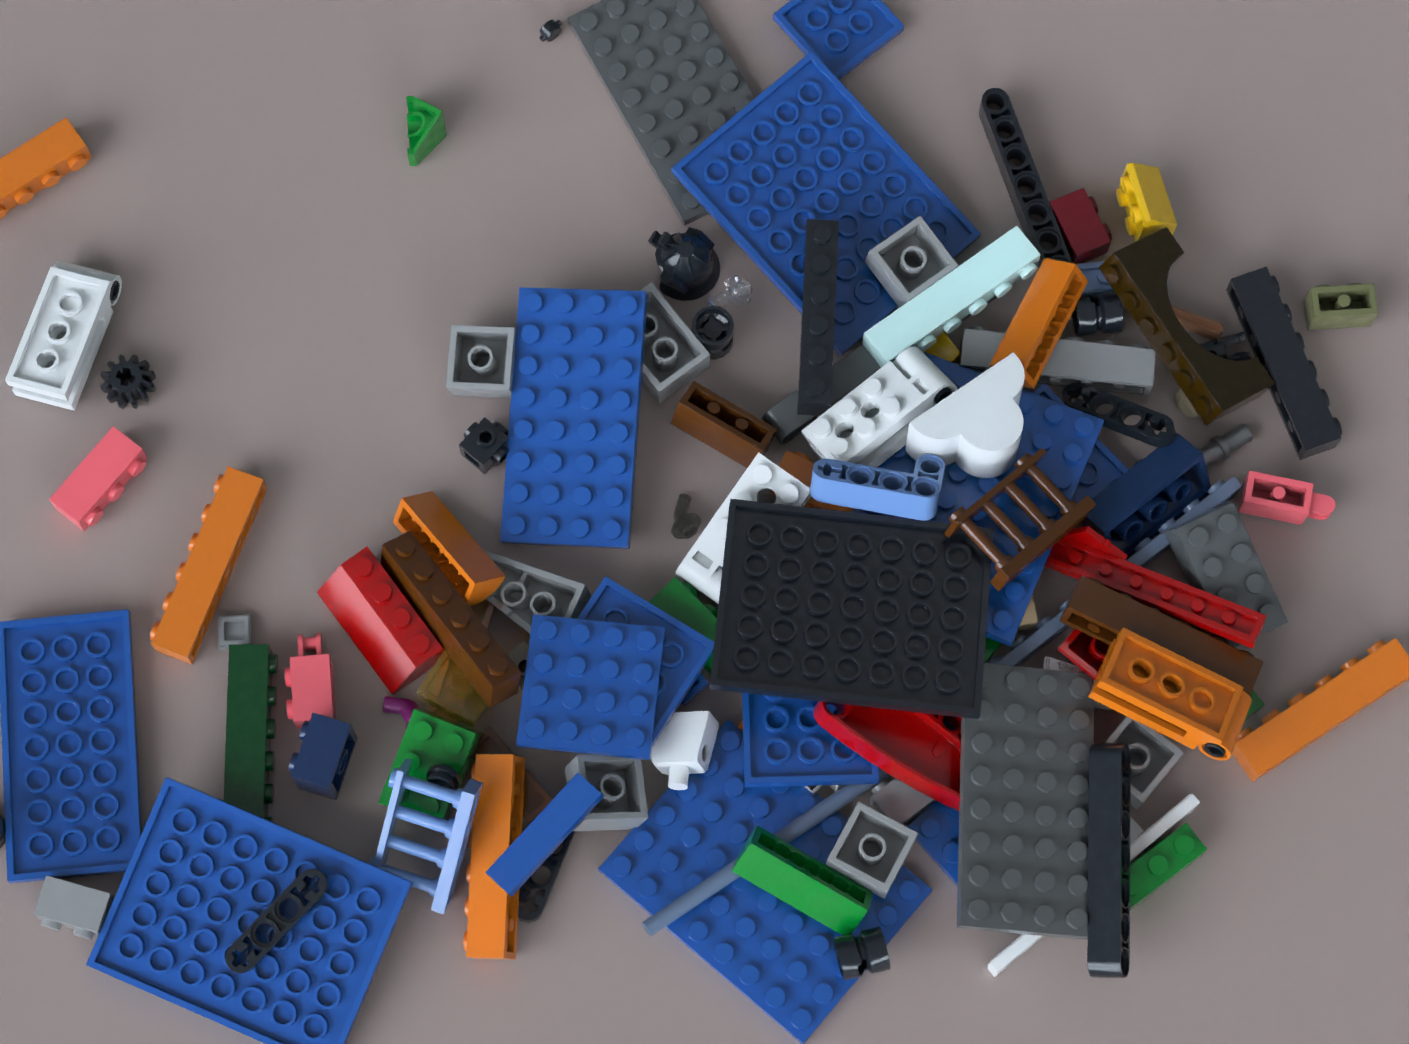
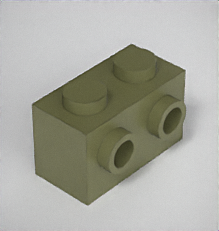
M1374 283L1311 287L1304 299L1307 330L1370 327L1378 315Z

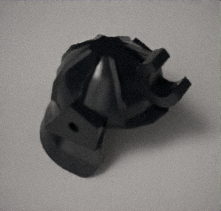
M689 227L686 233L678 232L672 235L668 232H663L662 235L658 231L652 233L648 242L657 248L655 252L656 262L662 271L659 287L664 295L676 300L690 301L705 296L714 288L720 275V262L718 255L713 249L715 244L701 230Z

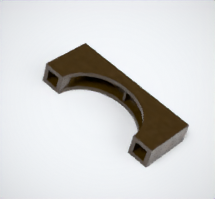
M1165 227L1114 252L1099 269L1207 426L1259 398L1275 383L1257 357L1246 361H1235L1217 356L1198 344L1180 324L1169 300L1167 279L1172 264L1184 254V251L1169 229Z

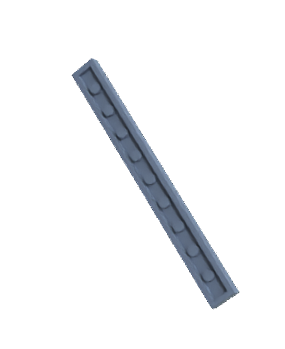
M1234 476L1226 483L1223 479L1219 480L1207 491L1210 494L1202 502L1198 498L1192 501L1183 510L1184 516L1177 521L1171 518L1164 523L1158 530L1161 534L1153 540L1147 537L1134 548L1136 553L1128 560L1126 559V561L1144 568L1171 548L1164 533L1165 531L1228 503L1239 493L1242 488L1241 483ZM1068 600L1059 607L1062 612L1053 619L1049 615L1043 618L1034 627L1036 630L1034 634L1028 638L1022 635L1012 643L1011 647L1009 646L1011 652L1003 658L997 655L988 663L1021 666L1070 627L1060 622Z

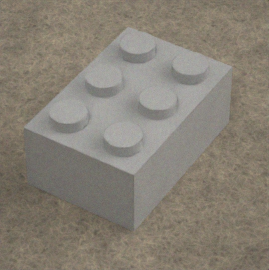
M651 282L640 290L646 291L648 294L642 383L660 404L710 368V354Z

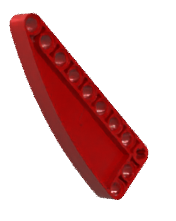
M818 701L813 715L816 722L827 732L899 781L959 811L961 717ZM826 704L834 705L838 710V714L831 713L827 709ZM943 719L950 721L954 729L946 728Z

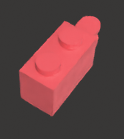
M1249 471L1242 484L1238 512L1302 525L1306 518L1328 519L1334 511L1336 503L1328 495L1313 493V483Z
M316 633L314 637H304L303 634L298 635V656L290 657V667L285 668L286 687H291L292 699L286 701L288 720L293 719L297 729L302 728L305 720L310 721L312 713L336 719L333 661L330 654H323L321 633ZM305 650H316L317 655L305 656Z

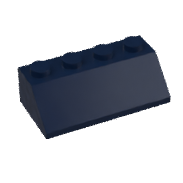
M1176 433V438L1170 445L1161 448L1157 447L1147 457L1137 461L1124 475L1113 480L1101 493L1091 498L1097 505L1082 521L1083 527L1089 526L1102 537L1110 540L1113 545L1128 555V559L1135 553L1134 548L1147 537L1152 540L1160 533L1158 530L1164 523L1171 518L1177 520L1185 514L1183 510L1197 498L1201 501L1209 495L1207 491L1211 488L1203 453L1179 433Z

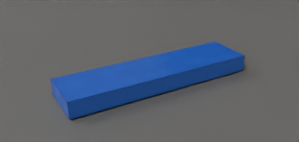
M577 773L485 873L512 897L602 800L603 794L581 774Z

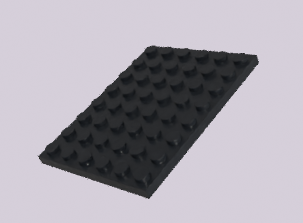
M730 499L709 689L979 719L991 559L962 529H959L948 538L944 533L951 523ZM979 527L993 542L994 528Z

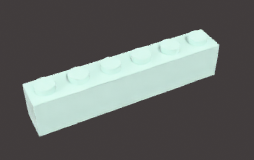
M1015 226L864 332L862 344L880 367H883L889 361L894 364L897 356L908 347L915 346L922 352L926 351L936 342L937 336L943 332L947 334L953 332L961 325V320L969 314L972 316L977 315L987 306V301L994 296L1000 298L1008 293L1015 281L1020 278L1026 280L1038 270L1037 266L1041 254L1020 228Z

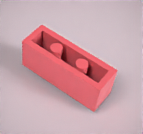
M113 426L49 500L56 510L85 531L89 526H94L103 516L104 508L111 501L115 502L120 498L125 490V484L144 470L146 466L145 461L148 458L140 446Z

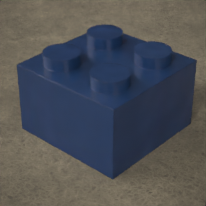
M312 713L310 721L305 720L302 725L299 739L303 740L299 753H293L288 771L292 772L291 777L298 789L337 800L358 738L351 724Z

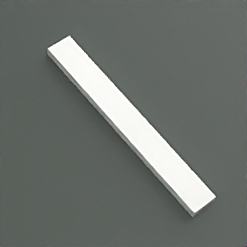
M1189 794L1130 843V863L1190 814L1199 805L1200 801L1193 794ZM1022 934L989 962L988 970L996 977L1043 936Z

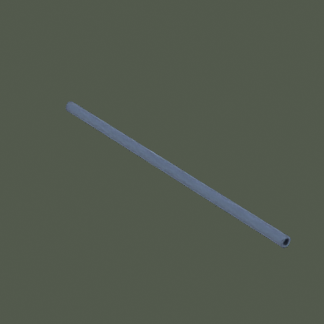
M943 719L945 727L953 730L954 728L950 721ZM879 768L880 783L890 775ZM877 784L845 785L773 835L787 843H791ZM737 859L644 920L641 924L650 937L739 878V875L732 872Z

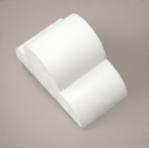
M1014 352L910 421L905 448L906 452L915 461L924 454L939 456L945 462V466L955 461L966 473L979 478H993L1008 471L1016 459L1024 424L1019 402L1025 372L1017 355Z

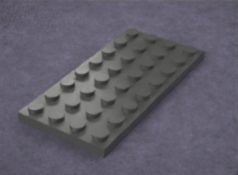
M603 0L568 17L571 29L683 225L685 226L709 214L674 176L671 169L754 100L755 97L699 1Z
M984 663L979 719L961 717L957 928L1088 940L1089 751L1091 745L1094 744V700L1088 697L1094 680L1085 673Z

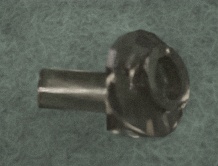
M687 494L679 495L673 518L675 521L671 528V533L678 539L692 537L697 533L701 524V518L698 514L687 513L691 502V497Z

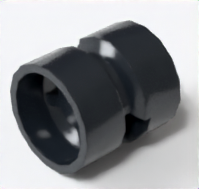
M1115 291L1100 292L1097 298H1094L1092 294L1081 295L1072 313L1076 336L1093 335L1097 329H1100L1103 333L1122 332V302Z
M719 306L702 308L693 318L692 333L709 352L710 359H719L729 353L733 345L734 322L732 316L727 310Z
M880 926L862 930L859 937H855L850 933L833 938L836 959L844 981L862 977L865 970H868L871 974L890 970L889 955Z

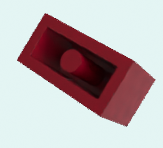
M1084 188L1049 202L1072 263H1085L1108 252L1112 240L1111 231L1106 223H1101L1097 215V203L1092 196L1088 197Z

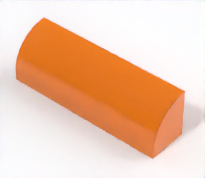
M1048 258L1043 259L989 364L990 367L1014 352L1024 367L1025 379L1023 386L1034 389L1088 283L1087 278L1076 264Z
M433 491L401 498L393 523L402 534L410 531L469 606L482 602L497 590L506 575Z

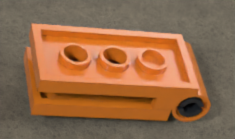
M1124 627L1118 633L1117 638H1114L1111 642L1088 696L1193 750L1199 745V750L1204 755L1220 761L1228 760L1231 757L1252 703L1249 694L1243 691V686Z

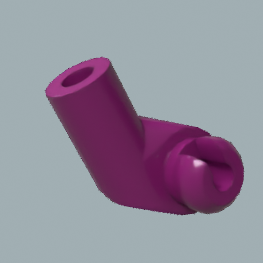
M385 696L383 702V712L402 715L403 719L407 722L406 729L413 710L419 708L416 702L411 699Z

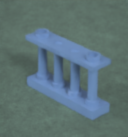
M406 758L399 768L394 767L391 773L388 787L393 788L376 857L372 856L369 863L412 881V887L429 892V896L434 898L431 910L444 914L454 895L483 782L470 778L464 789L458 788L456 791L409 776L413 760ZM405 789L452 803V807L457 809L455 819L450 818V820H446L402 806ZM397 819L445 833V837L449 838L448 847H443L442 850L394 835ZM390 848L437 863V867L442 868L440 877H435L433 880L387 865Z

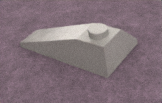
M484 550L502 572L504 567L506 568L504 573L506 576L503 582L486 600L529 634L531 632L533 614L577 619L592 597L585 584Z

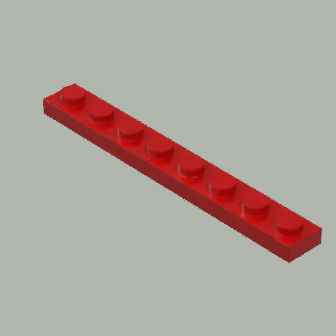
M1065 536L1053 545L1045 567L1077 580L1081 576L1096 579L1104 586L1118 593L1130 595L1141 604L1155 607L1166 615L1252 649L1266 623L1267 615Z

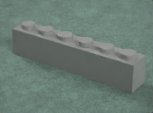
M973 326L970 329L964 328L959 365L979 373H983L991 368L989 364L1007 330L992 332L981 326ZM1079 337L1059 339L1036 384L1045 383L1046 385L1066 387L1071 383L1079 382L1102 391L1149 396L1154 381L1156 351L1148 349L1143 344L1120 346L1109 340L1092 343L1084 342V339Z

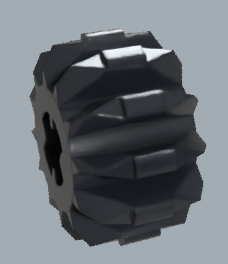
M120 354V363L115 364L112 361H108L107 365L111 371L101 372V377L105 381L101 384V389L104 393H108L107 399L110 403L118 401L119 408L124 409L128 402H130L132 407L137 409V400L141 399L144 402H148L149 397L146 392H155L156 387L152 381L155 380L156 375L154 371L149 370L150 365L146 360L139 362L137 355L133 354L126 361L124 355ZM128 378H133L134 381L131 383L128 381ZM126 380L129 385L125 386L123 382Z

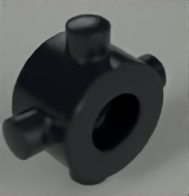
M553 19L547 21L540 29L542 34L539 37L540 40L550 42L557 38L562 31L560 27L562 22L559 19L556 22Z

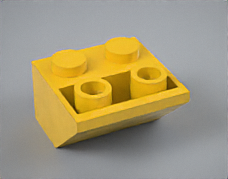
M1137 163L1126 164L1123 176L1120 177L1119 188L1116 189V197L1119 206L1124 207L1127 214L1125 225L1130 236L1133 235L1136 242L1167 227L1173 235L1177 222L1159 167Z

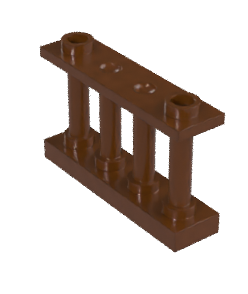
M1043 448L1033 455L1027 452L1015 463L1016 469L967 510L961 506L948 519L951 525L944 533L948 538L959 529H962L996 565L994 568L997 573L990 583L998 591L1003 589L1081 523L1097 505L1088 495L1079 503L1075 500L1070 501L1037 466L1046 454ZM1027 474L1061 509L1060 514L1062 517L1057 521L1053 518L1049 519L1015 483ZM1006 492L1040 528L1038 532L1041 535L1035 540L1031 536L1027 537L993 501ZM984 510L1018 546L1016 550L1019 553L1013 558L1009 554L1005 556L972 519Z

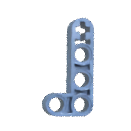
M934 454L921 455L916 460L914 473L911 474L824 458L816 461L813 465L810 494L812 498L822 503L926 521L935 517L937 513L945 462Z

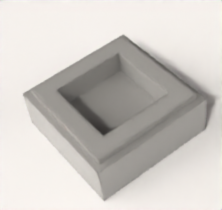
M250 614L217 616L218 648L220 651L229 650V644H253L252 617Z

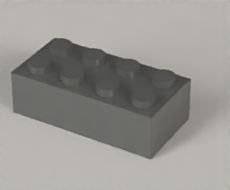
M1234 502L1220 505L1164 532L1188 585L1267 615L1266 623L1260 635L1288 622ZM1210 632L1211 636L1219 637L1224 641V643L1234 648L1241 645L1240 643L1234 642L1232 640H1229L1227 638Z

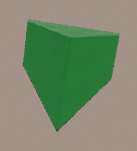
M406 96L408 107V158L410 166H417L447 136L442 110L414 96Z

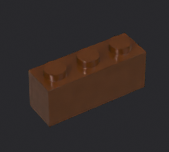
M695 381L692 382L678 402L670 423L746 468L749 467L758 452L765 456L777 431L775 427Z

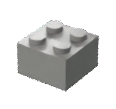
M921 216L871 249L865 259L866 265L899 308L958 267V264Z
M451 325L446 388L453 396L511 399L516 342L515 327Z
M1127 716L1105 742L1127 743L1130 748L1131 806L1136 810L1142 806L1184 754L1182 750L1162 734L1160 735L1155 730Z
M577 755L565 767L567 783L579 773L604 796L573 831L632 830L648 819L641 759L604 755Z
M858 801L831 851L826 865L885 899L914 845L918 833Z

